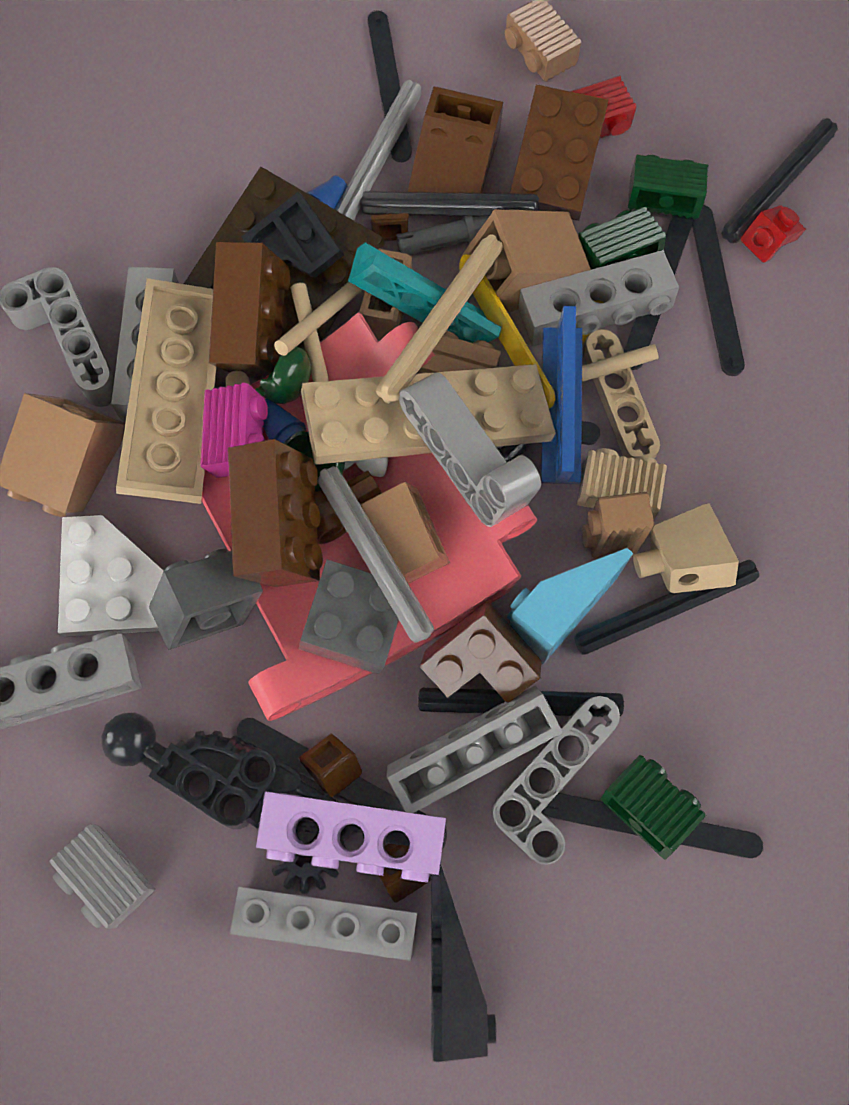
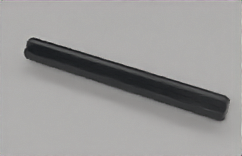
M830 118L822 119L726 223L721 232L724 239H727L731 244L737 243L758 215L762 211L767 210L835 136L838 130L837 123L832 122Z
M366 191L361 199L362 212L365 214L408 213V215L490 216L494 209L539 211V197L537 194Z
M752 560L743 561L738 564L736 585L681 593L671 592L578 632L574 637L575 644L582 655L589 654L755 582L760 576L759 571Z
M421 688L418 695V707L422 712L485 713L506 702L496 690L458 689L447 698L439 688ZM541 691L554 715L571 716L581 704L597 696L607 697L614 701L619 709L620 716L624 712V699L620 693ZM590 707L588 710L594 717H603L606 713L603 707L596 710Z

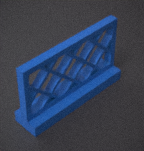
M563 306L557 328L544 327L542 335V371L555 392L556 400L554 405L549 408L556 434L551 441L541 442V483L580 484L582 328H576V306Z

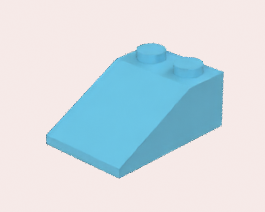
M625 548L543 580L532 592L525 588L510 605L512 610L507 615V618L510 620L509 625L541 659L542 664L549 659L618 579L633 552Z

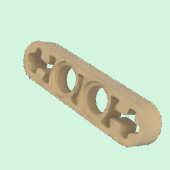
M604 329L592 332L587 339L584 349V357L587 364L605 359L601 350H595L596 344H601L603 348L609 347L606 359L624 353L617 336L611 331ZM631 368L610 373L617 374L623 378L625 385L620 389L610 388L605 383L604 378L607 375L593 378L622 455L627 458L648 456L655 459L660 449V441ZM625 406L631 407L637 412L638 419L633 422H625L620 419L617 410ZM639 429L637 437L641 446H649L645 455H643L641 450H633L637 441L634 432Z

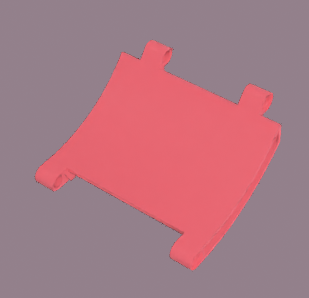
M362 313L355 314L348 322L320 342L329 381L384 377L417 332V325L414 322L403 323L378 341ZM433 351L421 367L426 365L435 356ZM310 375L309 383L313 382L312 375ZM262 379L250 386L256 390V388L261 386L260 382ZM302 395L286 404L277 403V405L306 425V431H308ZM264 430V432L262 433V435H263V437H264V439H265V441H266V440H269V439H268V437H267V435H266V433H265V430ZM433 453L388 457L386 474L383 477L372 476L382 493L403 482H407L418 489L450 561L449 564L408 584L433 624L434 631L426 640L415 643L411 641L398 620L385 666L452 629L486 600L492 604L507 594L521 578V575L502 543L521 535L537 522V518L529 505L492 527L484 525ZM354 463L351 467L345 469L342 475L346 482L364 473V471ZM205 470L201 501L227 550L231 551L232 531L229 476L216 478ZM348 532L332 542L318 544L323 554V564L319 569L320 578L326 560L371 573ZM319 581L272 587L260 583L263 592L256 604L286 661L261 671L248 682L268 721L276 720L373 673L298 649Z

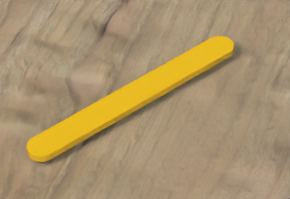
M464 254L461 257L459 270H461L471 254ZM484 276L472 294L487 319L501 327L498 338L515 366L537 365L548 408H551L556 400L552 386L488 279Z

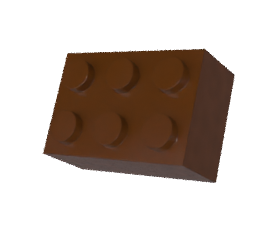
M536 84L510 193L537 194L539 197V211L569 212L571 219L579 221L609 100Z
M216 242L209 363L229 373L232 371H242L251 377H266L271 374L281 356L275 349V342L282 337V329L286 328L288 322V311L284 305V293L290 286V271L286 263L263 243Z
M276 439L229 447L233 576L272 587L320 581L319 569L323 564V554L318 545L317 527L320 525L321 516L315 501L318 471L313 459Z

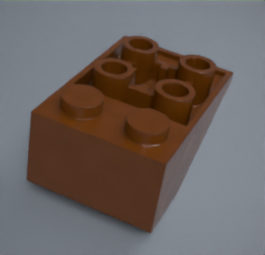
M434 86L424 115L407 192L482 193L501 129L503 102Z

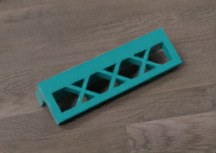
M366 242L357 248L348 282L423 323L446 289ZM466 302L446 331L454 333L458 339L471 343L477 340L490 342L499 337L501 327L488 320L481 309Z

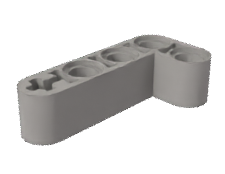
M49 267L3 286L0 290V305L14 326L22 330H29L50 322L72 375L88 402L98 407L110 405L115 377L79 296L65 271L57 267ZM89 349L86 353L78 355L81 351ZM97 373L99 382L94 384L90 375Z
M435 372L399 392L400 405L406 417L484 525L492 527L529 504L541 487V478L536 467L528 458L522 455L506 462L444 375Z
M593 697L581 704L561 726L563 733L550 739L493 804L492 814L497 826L532 860L539 864L549 865L558 861L565 852L566 844L560 830L541 812L609 737L619 723V709L614 701L607 697ZM591 707L596 710L603 707L606 710L603 718L607 723L606 725L597 724L589 730L587 734L594 737V740L590 743L583 732L573 728V724L577 721L580 728L585 727L592 719V714L588 711ZM565 736H572L580 743V754L572 761L563 759L558 751V744ZM540 767L547 769L552 776L551 787L542 793L533 791L529 784L531 772ZM509 800L520 802L524 809L521 821L513 825L503 822L499 814L501 806ZM540 831H550L555 836L556 844L553 851L549 854L542 855L533 850V838Z

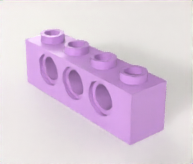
M265 792L256 848L268 849L266 858L293 862L294 855L301 854L312 856L311 865L338 869L339 860L357 863L356 872L383 875L384 867L402 869V879L428 882L429 874L439 875L446 818ZM306 817L314 819L319 826V835L311 844L302 843L296 834L298 823ZM349 824L358 825L364 832V843L356 851L345 849L340 841L342 829ZM394 830L404 832L410 841L409 851L406 855L399 858L390 856L384 848L385 837Z

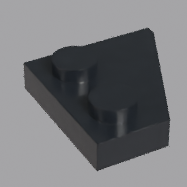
M299 191L242 236L246 243H263L287 265L313 278H316L344 256L342 250Z

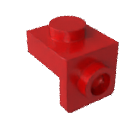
M779 205L762 211L743 234L741 242L765 263L770 261L781 246L798 240L806 228L799 222V216L792 209Z

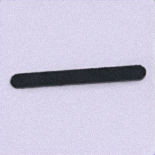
M373 11L368 15V27L385 119L401 88L388 17L382 11ZM407 123L390 152L392 159L400 163L408 161L412 155Z
M703 205L699 218L693 221L692 228L721 369L728 376H737L743 371L745 362L713 212L708 206Z
M678 215L672 216L666 233L664 253L674 275L694 221L692 216L686 218L685 215L682 217ZM647 314L636 317L624 353L650 345L660 315ZM643 364L633 366L630 368L631 370H637L640 367H642Z
M245 718L238 724L237 735L246 744L250 742L258 748L267 751L298 773L316 782L298 759L309 748L254 718ZM358 777L337 794L355 805L405 812L397 797L361 777ZM420 810L414 812V814L427 815Z
M558 793L542 811V814L548 818L638 836L601 801ZM700 822L681 843L684 846L748 859L758 857L763 851L762 839L753 832Z

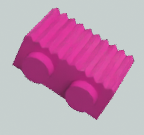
M248 383L234 384V386L227 385V387L220 386L219 389H206L204 392L200 467L216 478L229 476V447L265 441L262 435L264 432L262 426L264 425L263 420L268 415L267 403L264 397Z

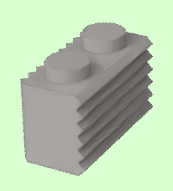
M94 824L86 826L77 837L72 839L63 850L59 851L50 860L52 866L57 870L53 875L54 881L68 895L76 892L85 903L81 908V912L96 928H100L102 925L106 929L116 928L156 890L110 836L105 833L104 829Z

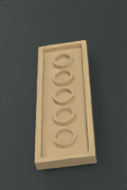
M149 278L146 280L116 494L201 504L205 469L200 467L204 392L206 389L212 390L214 388L216 366L209 363L213 289Z
M537 365L438 372L449 381L495 447L549 442L556 434ZM433 373L416 374L408 387ZM384 377L302 383L301 395L315 464L432 452L406 417L400 401L397 400L388 404L377 395V386Z

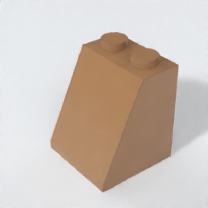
M494 209L462 254V256L464 254H472L481 240L487 238L490 234L495 235L497 240L502 242L503 249L485 276L507 312L519 309L520 289L591 270L569 212Z
M24 393L0 464V486L8 489V496L24 502H31V500L43 504V511L55 516L66 517L67 513L83 512L123 441L125 423L63 397Z

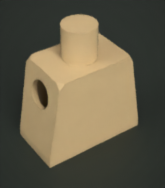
M710 503L654 525L651 530V550L633 555L635 570L639 578L660 573L668 591L672 593L736 585L739 560Z

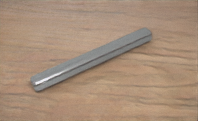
M411 80L404 82L335 210L352 220L355 219L361 208L363 193L370 191L422 95L421 85L418 82L414 83Z
M334 466L329 469H323L318 478L320 487L409 638L415 643L426 640L434 631V626L340 470Z

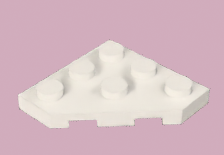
M103 515L62 517L58 633L62 637L97 635L108 631H114L117 634L159 631L149 605L164 570Z

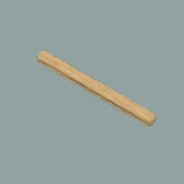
M490 234L487 238L481 240L377 386L376 393L379 397L383 398L385 403L391 404L393 401L399 400V392L408 387L501 253L503 244L497 240L495 235Z

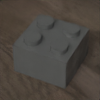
M218 549L206 555L202 560L192 563L182 560L168 566L163 571L149 609L167 649L171 650L243 625L262 594L263 589L260 583L233 576L232 550L227 552L226 549Z
M326 560L300 639L299 650L380 674L385 666L399 619L371 573Z

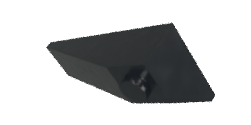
M440 863L439 875L431 874L433 1062H446L488 1056V1044H496L495 1014H487V1004Z

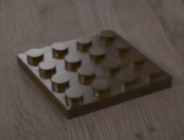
M260 166L184 284L213 289L216 242L246 243L242 239L245 233L299 191L342 250L344 256L316 278L286 264L290 271V286L284 293V305L288 311V322L286 328L282 329L283 336L299 323L291 292L292 285L297 283L306 284L313 312L348 283L355 254L359 246L366 242L376 249H381L385 242L382 236ZM343 307L317 329L320 342ZM302 341L297 347L306 352L304 342Z

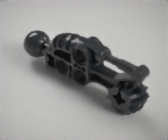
M133 712L115 716L105 725L101 736V746L104 754L112 763L120 766H134L142 763L152 770L148 775L150 778L220 824L231 829H242L249 824L259 829L265 792L285 795L296 792L305 798L338 802L328 794H322L303 782L297 771L267 751L258 748L250 742L246 745L242 744V739L236 735L232 738L223 737L222 732L216 730L208 735H205L204 731H196L195 736L187 742L181 740L176 745L171 743L166 748L156 741V732L153 724L145 716ZM257 761H266L270 765L268 777L261 782L250 781L248 777L250 766ZM199 774L207 775L209 778L207 791L200 796H192L189 791L191 779ZM233 797L243 798L245 802L243 815L238 819L228 820L224 814L226 802ZM300 821L298 823L296 834L302 843L311 844L318 837L319 826L317 822ZM349 824L342 829L340 841L344 848V841L352 833L360 832L362 830L361 827L356 824ZM297 854L294 855L293 862L284 861V863L272 869L274 876L282 875L288 870L290 871L283 884V887L286 889H291L298 877H301V894L309 893L310 878H314L319 890L322 891L326 888V883L320 875L323 871L333 878H337L339 875L335 868L314 866L308 862L303 867H300L298 865L300 857Z

